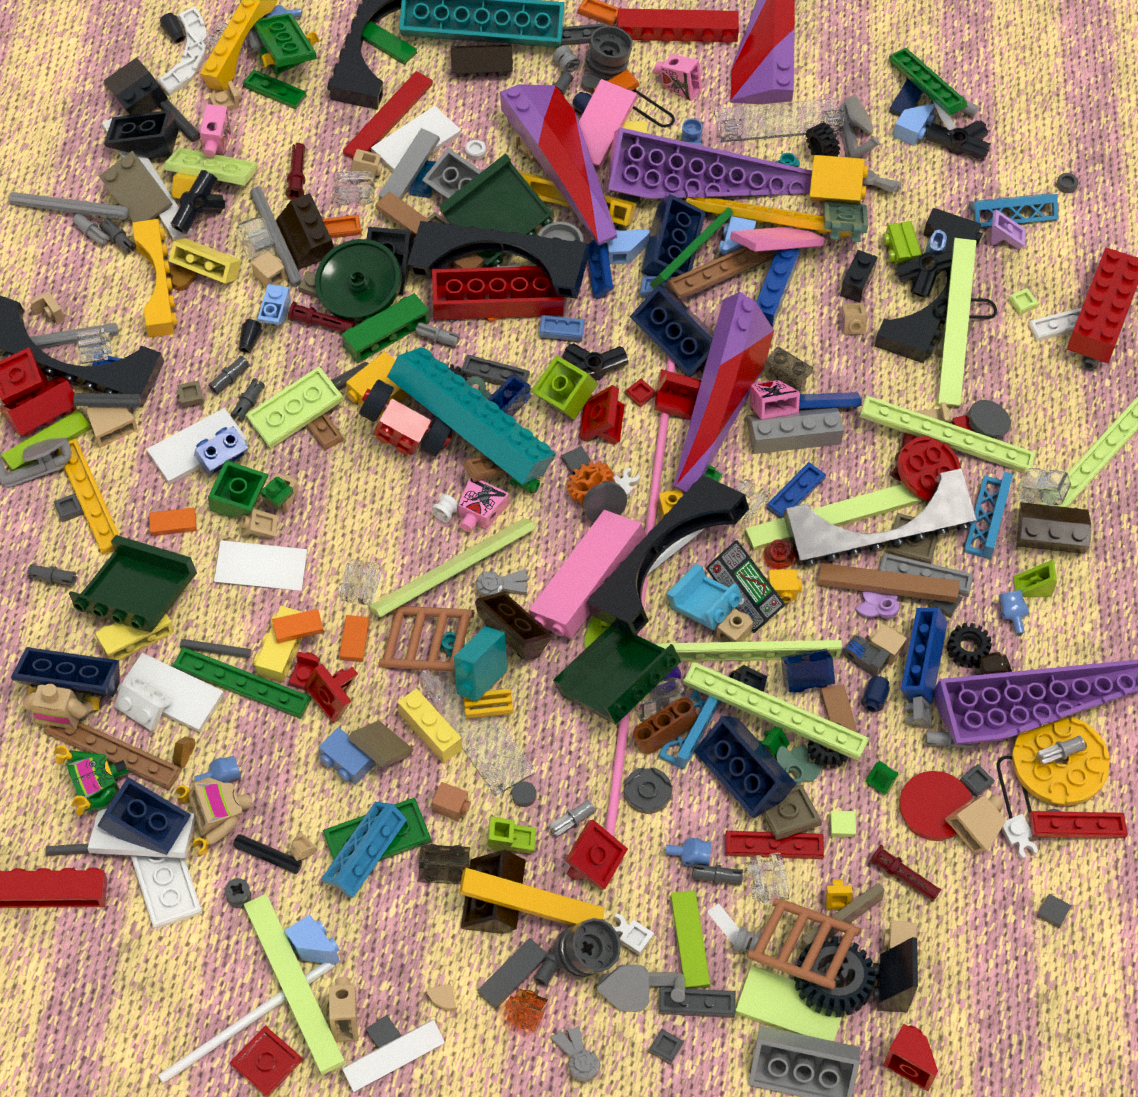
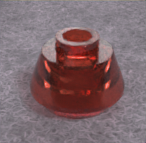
M777 539L766 546L763 557L770 567L785 569L793 563L795 554L787 541Z

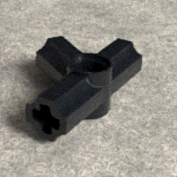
M976 120L964 128H955L953 130H948L947 127L931 123L926 135V140L948 147L952 154L960 155L964 153L983 161L986 159L991 143L981 140L988 135L986 124L982 120Z
M201 170L190 191H186L181 195V206L170 223L175 230L187 234L199 213H221L225 209L223 195L210 194L217 183V177L206 170Z
M953 248L936 253L925 252L919 258L898 263L896 270L900 282L903 283L914 279L910 292L919 297L929 298L936 276L942 271L951 269ZM930 261H934L930 268H926Z
M573 343L565 348V352L562 355V359L585 371L595 381L602 379L606 372L629 364L626 351L621 346L600 354L598 352L590 353Z

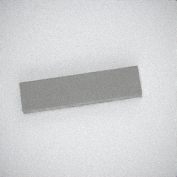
M423 128L420 129L378 194L379 199L390 191L402 200L440 141L438 135Z
M883 553L879 569L880 571L960 581L958 595L969 597L974 575Z

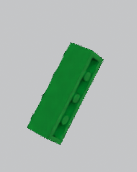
M415 293L408 297H403L396 304L373 317L366 318L359 325L347 329L342 334L343 347L358 364L416 331L418 323H430L429 309Z

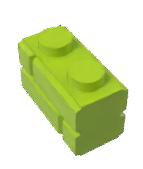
M911 221L901 222L900 224L893 223L887 226L886 233L883 234L884 246L889 248L888 259L890 263H894L895 270L898 263L919 258L922 255Z

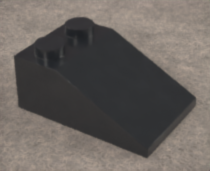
M137 57L103 80L129 115L149 113L159 106L162 101L164 102L168 99L161 86Z
M171 110L112 117L104 145L105 147L128 153L133 151L137 155L149 158H164L172 155L179 128Z
M368 227L367 239L383 244L396 257L402 275L401 288L398 294L404 295L409 273L407 264L414 244V234L410 230Z
M915 937L881 953L877 963H873V967H875L874 976L877 978V987H873V1002H877V1011L908 1013L918 988L917 938Z

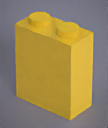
M814 155L810 201L861 204V199L866 197V186H863V178H868L869 168L868 165H865V159Z
M385 351L346 382L348 398L353 403L357 402L361 406L364 403L361 399L366 390H371L378 379L394 388L387 402H390L391 399L401 402L409 394L387 377L395 359ZM382 410V412H381V414L379 415L378 419H380V418L382 417V415H383V413H384L385 410Z

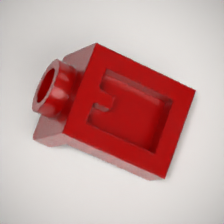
M298 652L296 655L297 663L290 677L289 686L307 691L304 686L313 670L321 665L320 658L313 653Z

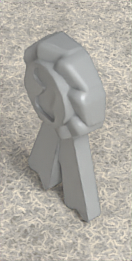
M868 169V178H863V185H875L890 193L901 189L902 182L880 178L870 169Z
M527 569L500 577L495 571H484L475 581L476 591L483 597L503 591L526 595V588L528 586L526 581L530 577L526 575Z
M579 1026L575 1029L568 1028L567 1033L570 1041L562 1030H559L557 1035H551V1040L571 1058L568 1068L573 1078L586 1082L597 1077L601 1067L600 1061L595 1053L584 1050Z

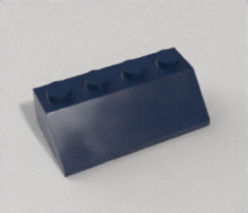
M669 194L657 206L641 273L647 276H658L701 234L706 212ZM696 251L670 277H677L691 271Z
M658 285L630 315V318L691 377L705 367L714 333L667 286Z
M26 647L11 675V680L31 686L53 684L56 687L70 689L78 693L114 697L120 684L119 660Z
M722 716L694 750L752 818L758 817L782 802L797 784L737 717Z

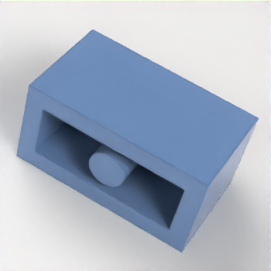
M338 727L318 747L319 759L326 767L330 768L332 766L336 769L337 774L343 781H350L356 785L375 766V762L348 739L349 735Z

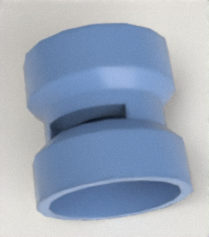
M693 118L685 120L682 125L681 141L701 142L702 123Z

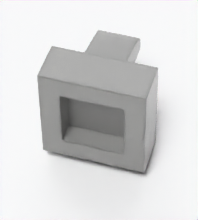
M922 696L913 698V703L905 706V710L908 713H913V715L906 717L905 721L909 725H920L922 728L932 727L931 705Z

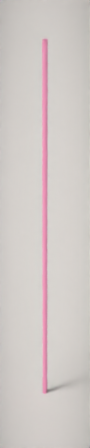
M668 356L666 370L675 373L676 363ZM663 412L660 414L645 527L646 536L655 527L669 421V414ZM648 575L645 578L642 589L643 608L645 605ZM630 712L619 723L605 828L612 836L615 834Z

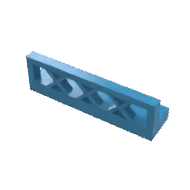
M1054 193L969 201L970 210H974V221L981 223V227L992 226L993 215L987 222H980V210H988L993 214L992 209H997L1001 212L1003 208L1007 207L1013 212L1010 219L1016 223L1058 219L1057 194ZM1052 203V215L1045 216L1039 211L1044 204ZM1028 205L1034 211L1028 218H1024L1019 214V211Z
M1004 472L1002 480L984 475L974 511L976 521L969 530L964 549L965 553L991 559L1013 474ZM986 484L999 486V491L990 495L985 488ZM989 501L994 510L985 513L981 504ZM985 520L989 525V529L981 532L976 523ZM980 538L984 544V549L980 550L970 547L971 542Z
M695 689L690 699L693 701L695 708L700 707L701 712L693 727L690 728L691 731L688 737L681 739L680 736L676 737L677 741L672 740L664 745L659 754L660 759L684 770L721 702L711 696L707 700L701 701L700 691ZM680 746L681 750L677 758L666 754L670 747Z
M375 801L321 880L325 884L337 886L347 897L353 898L407 818L393 804Z

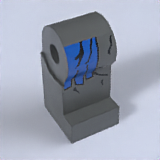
M854 635L842 649V653L846 658L872 676H879L889 662L890 652L883 648L881 650L877 649L864 638Z

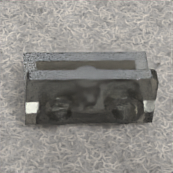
M776 347L765 360L763 375L769 381L779 380L802 394L805 389L806 379L813 372V367L782 348Z
M436 844L421 845L419 882L461 884L463 870L469 868L470 847Z

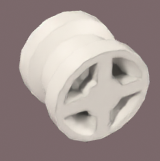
M442 494L438 499L439 502L431 507V512L437 519L448 523L452 519V514L458 511L459 504L451 496Z

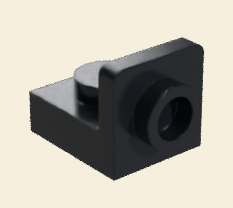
M745 665L733 670L729 675L730 678L764 692L768 677Z

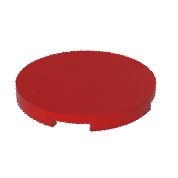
M930 436L917 437L907 443L900 451L897 463L900 479L907 490L917 498L928 502L937 485L936 477L943 472L961 469L960 462L954 451L946 443L943 444L930 438Z
M927 771L912 777L906 783L900 796L899 811L909 826L908 828L913 833L927 840L943 841V839L958 835L945 818L972 798L966 786L956 777L945 772Z

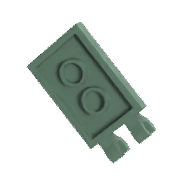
M824 201V229H831L830 239L839 240L840 231L852 232V242H861V233H867L868 231L867 206L863 204Z

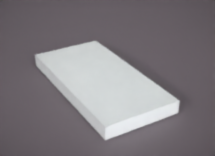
M434 106L372 146L371 152L381 155L380 161L393 172L421 128L438 135L440 138L431 154L459 137L461 129Z
M223 408L147 448V453L168 484L171 485L202 468L194 456L195 448H197L196 445L204 439L210 440L214 438L216 432L224 427L229 429L234 426L244 442L247 444L248 441L227 410Z
M144 653L139 656L122 682L124 683L137 677L143 679L156 690L163 692L165 696L172 699V703L163 709L162 715L199 733L224 696V691Z
M98 809L88 845L89 853L186 858L196 820L195 813H189L191 814L189 820L168 854L165 855L120 840L99 828L97 825L107 809Z
M131 855L154 930L202 914L185 858Z

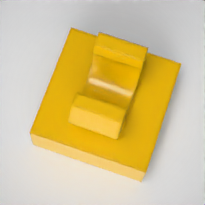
M833 879V886H827L826 910H841L852 902V885H843V879Z

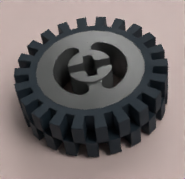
M828 936L826 937L811 969L812 972L825 976L840 945L838 943L839 937L833 936L831 942H829ZM854 942L852 947H849L835 977L836 986L834 990L794 976L796 991L800 990L799 997L801 1000L807 998L806 1005L809 1008L815 1004V1011L818 1013L823 1008L826 1009L825 1016L831 1017L832 1011H836V1017H842L844 1011L847 1016L851 1015L854 1009L857 1012L861 1009L862 1004L865 1005L875 983V967H871L873 963L871 957L865 959L867 952L864 949L860 952L857 951L859 947L857 943ZM809 944L799 956L798 967L802 966L811 947ZM826 966L824 973H820L818 971L820 968ZM845 980L851 981L848 986L843 987Z

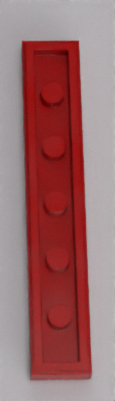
M415 71L343 149V154L353 159L356 149L371 152V147L379 143L433 85V80Z

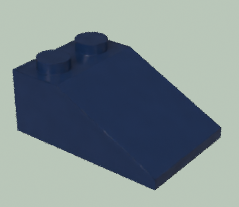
M127 777L97 826L120 840L167 855L191 814Z

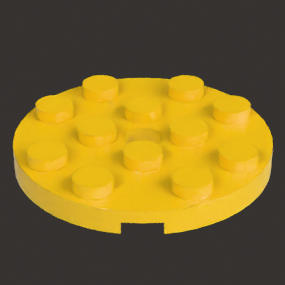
M1071 717V719L1062 718L1018 735L1013 747L1012 763L1019 782L1034 797L1049 804L1072 806L1086 802L1101 790L1109 774L1110 757L1102 737L1087 723ZM1081 736L1085 742L1086 749L1068 755L1066 759L1067 764L1055 763V761L1042 764L1038 760V751L1054 746L1058 741L1065 742Z

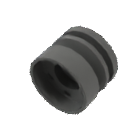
M602 26L594 30L590 38L585 60L587 71L594 76L608 81L627 70L633 44L630 35L623 29L615 26Z
M592 918L564 929L555 942L554 954L563 972L571 977L584 978L610 969L618 960L621 943L618 933L611 924L603 919Z

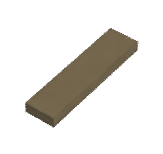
M880 883L875 884L831 917L850 924L882 901L885 889ZM821 924L802 938L801 949L803 952L808 944L812 945ZM831 928L827 935L828 939L838 933L839 930Z

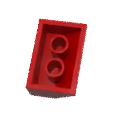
M57 376L49 380V383L45 384L44 387L0 407L1 413L16 434L20 436L31 435L36 432V427L42 424L44 426L49 425L56 420V416L62 413L67 415L76 409L73 402L75 393L68 380Z

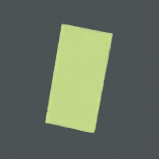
M179 147L164 163V170L198 176L201 170H206L217 177L218 181L245 186L258 170V163L216 154L215 157L208 158L204 156L203 152Z
M318 366L247 413L246 417L271 449L344 401V398L320 366Z
M751 965L735 1014L780 1030L830 1041L835 1040L842 1017H836V1011H832L831 1017L825 1016L826 1009L822 1008L820 1013L816 1012L815 1004L809 1008L806 1005L807 998L801 1000L799 997L800 990L796 991V981Z

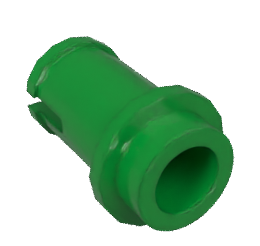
M511 476L510 484L526 489L528 493H536L540 486V480L536 478L522 485Z

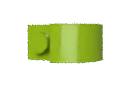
M490 817L487 845L492 850L501 851L505 849L507 851L533 854L535 851L536 828L516 825L515 820Z

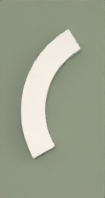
M195 6L178 14L179 21L183 25L187 36V43L182 55L183 58L168 73L157 79L158 84L168 96L180 90L195 76L206 55V28L203 18Z

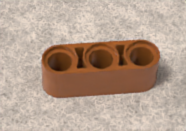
M681 697L636 726L633 736L639 751L644 754H651L693 727L698 718L693 701L690 698Z

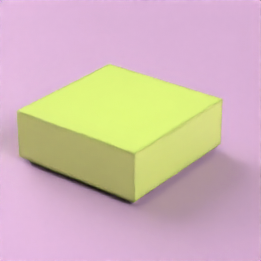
M1028 288L1009 295L1008 298L1019 315L1038 308L1039 305Z
M831 811V837L856 836L855 811Z

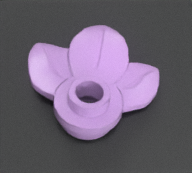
M862 591L865 602L856 607V611L863 616L872 618L880 615L883 619H892L900 609L897 601L899 595Z

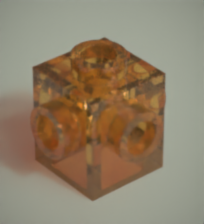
M519 989L514 997L510 996L505 1010L509 1011L506 1021L513 1023L517 1028L529 1029L535 1032L542 1021L548 999L538 996L531 990Z

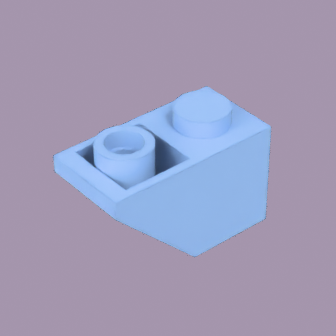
M929 104L905 109L895 124L893 137L916 146L919 139H924L927 133V126H930L935 121V105Z
M731 216L730 223L725 224L723 236L726 238L725 241L721 240L719 253L725 256L745 247L730 239L731 231L755 229L756 221Z
M649 229L616 230L617 238L607 242L610 264L631 263L647 247L650 234Z
M267 285L257 318L259 322L279 325L286 320L291 304L289 287Z
M310 914L284 930L291 947L301 961L335 965L340 962L337 955L340 949L333 938L328 939L326 937L327 931L321 921L315 922Z

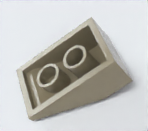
M133 151L99 175L121 206L128 207V216L133 222L153 220L173 205Z

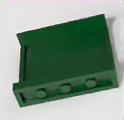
M506 153L439 205L440 212L450 224L463 227L475 226L479 229H496L501 232L537 235L536 231L554 221L552 219L554 211H550L513 166L511 159ZM482 252L475 254L484 259V266L489 268L500 265L503 262L502 258L508 253Z
M115 535L111 540L115 550L81 594L70 591V598L74 608L79 612H87L98 618H106L117 624H125L136 630H144L151 633L197 574L191 557Z
M610 625L553 681L561 696L616 725L681 660L672 644L664 649L638 635L632 637Z

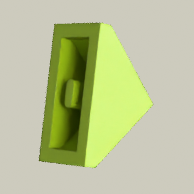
M1050 560L1013 576L1015 591L1022 590L1023 597H1051L1057 583L1055 562Z

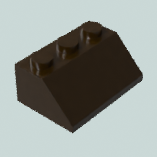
M512 45L451 46L452 73H456V77H468V73H476V76H488V72H496L497 76H507L509 72H513Z
M311 193L291 200L276 219L298 270L322 261L325 255L334 248L332 239Z
M1020 502L1017 531L1018 547L1085 554L1090 548L1091 520L1089 510Z
M505 591L480 597L475 601L478 616L485 622V625L505 632L506 644L510 645L520 658L528 661L540 657L552 635Z
M504 849L471 859L469 869L523 884L526 860ZM465 896L461 929L499 934L517 930L519 911Z

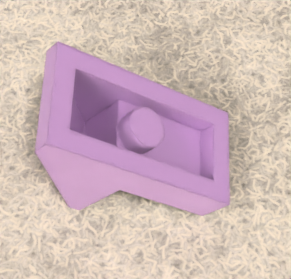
M997 209L994 210L991 246L1005 240L1018 250L1024 247L1026 229Z

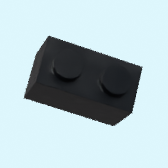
M857 250L843 280L841 297L858 303L861 302L875 273L878 256Z

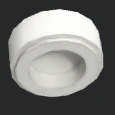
M480 140L468 142L465 148L467 157L472 160L482 159L486 155L485 144Z

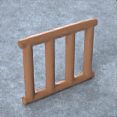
M400 606L392 610L394 618L384 657L380 658L378 662L379 667L455 671L454 656L463 648L469 620L474 618V610ZM403 616H416L406 658L393 659ZM425 617H438L428 660H415ZM447 618H460L450 662L437 661Z
M775 898L773 903L775 908L754 950L750 949L747 958L834 990L836 986L835 977L854 937H858L861 933V928L792 902ZM787 911L798 915L778 958L764 954L783 912ZM807 919L820 923L821 926L802 966L798 967L787 961ZM834 928L845 934L825 976L812 972L811 969L830 929Z

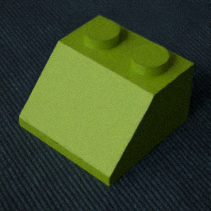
M556 355L531 392L562 414L575 420L598 386V383L588 373Z

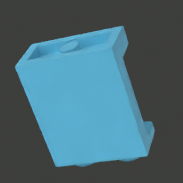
M695 564L666 593L671 609L712 630L719 623L723 622L725 617L742 600L737 584L733 583L730 587H727L705 576L703 567Z

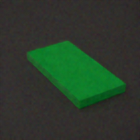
M291 13L262 18L253 25L255 32L277 67L317 59L315 50Z
M415 797L394 804L407 820L379 861L432 843ZM365 815L323 830L333 861Z

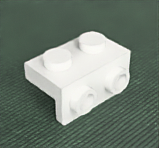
M134 677L122 683L114 707L152 731L157 728L163 709L171 705L172 699L165 696L163 692L148 685L143 679Z

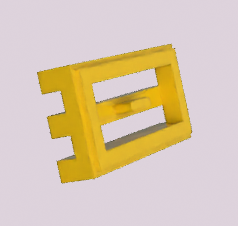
M511 689L487 691L478 701L463 697L466 718L513 714ZM507 704V706L493 707V705ZM483 706H484V707H493V708H484V709H474V710H470V708H474V707H483Z

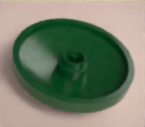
M369 239L350 240L334 247L320 262L315 276L316 292L323 306L334 316L348 321H362L389 308L396 299L402 282L401 269L394 254L383 244Z

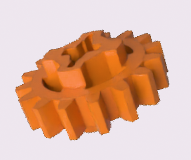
M590 461L588 466L581 464L580 470L574 469L575 475H569L570 481L566 482L568 487L566 490L574 502L579 501L583 505L585 495L594 485L602 484L601 482L603 481L615 482L613 478L615 475L607 463L602 464L601 461H598L594 464L593 461Z

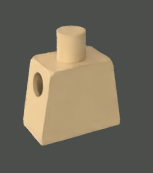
M90 406L86 409L99 448L138 430L134 416L126 407Z
M985 795L975 797L948 815L945 820L974 854L984 852L990 848L1005 824V818L999 812L1004 805V801L998 795H992L989 799Z
M344 976L336 978L335 985L329 987V1019L331 1032L336 1043L359 1041L355 985L350 984V978Z

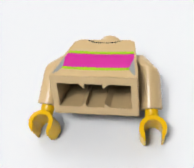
M53 684L38 685L37 688L29 686L28 694L23 700V707L27 710L32 709V723L74 730L77 729L80 718L92 710H99L100 697L86 696L85 702L81 703L72 690L59 688Z
M210 777L190 784L189 788L184 785H179L176 788L178 795L184 793V795L178 796L177 800L181 804H186L190 801L201 835H206L205 839L196 838L193 841L192 845L194 848L199 844H203V847L196 852L198 855H205L209 850V844L214 845L237 826L242 810L251 807V800L248 794L237 796L233 784L223 783Z

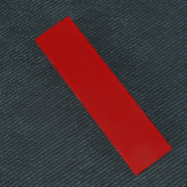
M1031 811L1029 813L1032 837L1126 838L1128 836L1124 813Z
M726 830L725 856L823 859L824 835L797 833L776 840L772 832Z

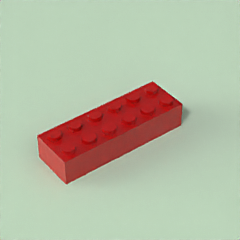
M1105 247L1073 329L1067 350L1109 364L1138 286V257Z
M538 266L432 269L434 320L539 317L542 315L564 316V297L556 296L551 281Z

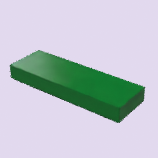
M370 21L366 24L363 30L364 41L405 65L417 54V48Z
M254 69L243 82L244 88L293 109H297L307 96L306 91Z

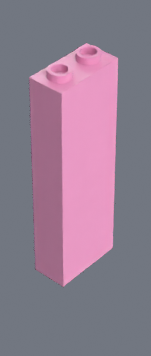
M603 510L529 608L530 615L542 627L553 631L558 636H566L572 639L591 613L586 601L646 537L642 523Z

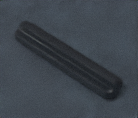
M238 834L234 840L235 848L295 874L299 873L302 867L301 860L296 861L293 856L242 834Z

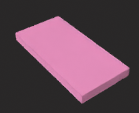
M603 79L600 80L579 120L592 163L598 168L602 167L612 148L615 131L623 127L638 98L637 93Z
M794 226L731 231L730 235L731 240L755 252L823 246L825 238L807 229H797Z

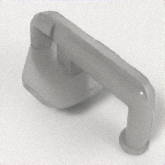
M853 95L846 99L839 109V127L847 157L859 158L877 145H880V142L876 137L871 136L869 141L858 147L854 127L858 126L867 134L873 133V126L868 113L858 97Z
M67 438L46 439L28 446L23 451L24 461L37 459L38 462L8 473L1 460L2 452L0 451L1 485L12 487L61 469L70 460L72 454ZM60 448L62 455L52 458L51 452Z
M624 964L618 966L613 972L603 974L598 980V991L620 1011L644 1010L649 1004V986H674L670 994L671 998L675 1002H682L685 999V977L682 973L648 972L644 966Z

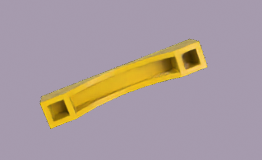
M278 0L241 1L200 72L208 88L218 91L228 89V82L233 81L235 77L238 56L248 32L261 17L273 11Z
M518 170L542 201L570 207L551 179ZM603 194L612 221L624 226L632 224L637 203Z
M158 219L132 222L137 252L150 262L156 272L154 292L144 307L148 337L175 334L174 326L178 325L176 312L172 313L171 308H175L174 296L169 295V291H173L171 278H167V274H170L169 261L164 259V257L168 256L167 245L162 244V240H166L164 227L159 226Z

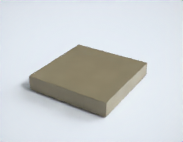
M897 513L893 530L907 524L915 517ZM934 533L927 535V539L914 542V539H907L905 544L892 547L890 543L886 553L931 564L938 537Z
M380 721L351 732L348 737L354 745L382 768L409 757L414 750Z
M802 784L795 786L782 802L762 813L776 840L821 826V819Z

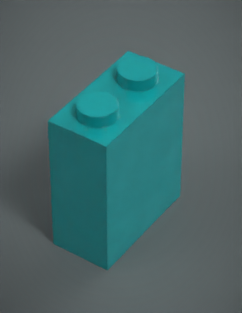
M484 626L454 656L457 695L478 701L508 670L505 632Z

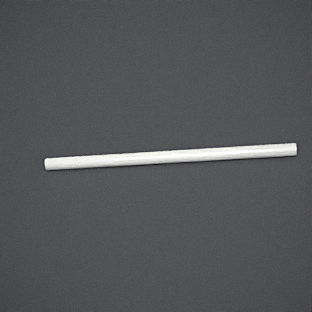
M322 963L307 973L305 977L308 984H311L333 969L335 965ZM283 990L160 1073L158 1077L164 1084L286 1001Z

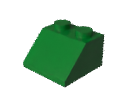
M226 460L208 496L210 511L231 518L251 514L268 478V474Z

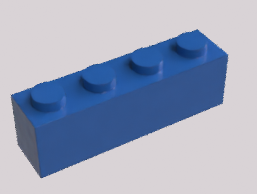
M800 249L776 251L756 303L772 328L798 265Z
M939 607L916 609L901 691L909 703H913V698L920 696L929 704L933 703L934 689L936 687L948 623Z

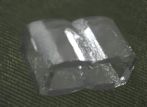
M262 215L238 223L239 230H236L239 242L245 243L243 249L247 258L251 257L252 261H254L258 256H262L268 251L273 256L278 255L275 241Z
M104 327L77 332L78 349L82 364L109 360L108 354H112L109 332H105Z
M1028 468L1025 470L1016 489L1020 500L1026 503L1043 502L1047 505H1061L1069 491L1071 481L1068 473L1064 471H1045L1039 468Z
M679 678L662 680L635 706L640 722L647 720L675 700L685 697V690Z

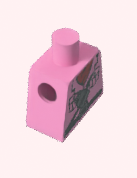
M672 54L664 63L658 61L655 64L654 72L662 75L664 88L690 101L702 89L699 60Z
M207 104L200 137L204 156L213 158L215 154H224L231 135V126L226 106Z
M779 380L763 383L757 381L751 386L750 406L761 420L799 413L800 392Z
M470 477L458 505L459 517L463 518L460 527L466 532H471L475 525L487 529L508 507L509 493L482 480L474 482Z

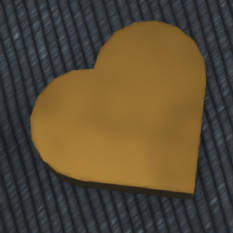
M177 264L173 265L170 269L173 287L178 291L186 290L197 278V272Z
M185 736L175 742L174 765L182 768L186 766L195 748L194 738Z

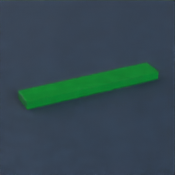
M903 48L888 56L892 65L949 116L968 107L967 101L907 48Z
M728 207L649 285L653 289L658 285H662L733 215V211Z
M185 647L181 649L172 667L199 680L299 719L302 718L311 701V696Z

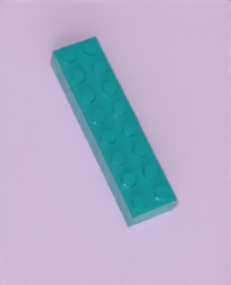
M402 0L399 30L401 35L559 48L562 46L565 3L546 0Z
M422 347L398 355L387 377L523 485L545 474L556 455L550 446L538 440L530 430L519 425L514 417L500 410L499 406L485 398L480 390L471 387L462 376L452 372L447 364L437 360L429 350Z

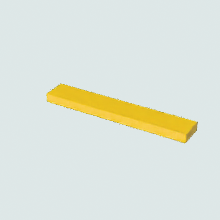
M75 438L68 441L72 454L70 460L63 467L101 554L105 555L115 551L111 540L115 535L119 536L79 443ZM60 448L56 449L58 455H62Z
M469 868L463 870L459 891L461 895L570 926L592 918L603 919L604 907Z

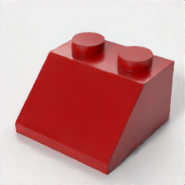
M903 1024L888 1051L883 1066L929 1092L938 1069L927 1036L923 1035L922 1031L917 1027Z

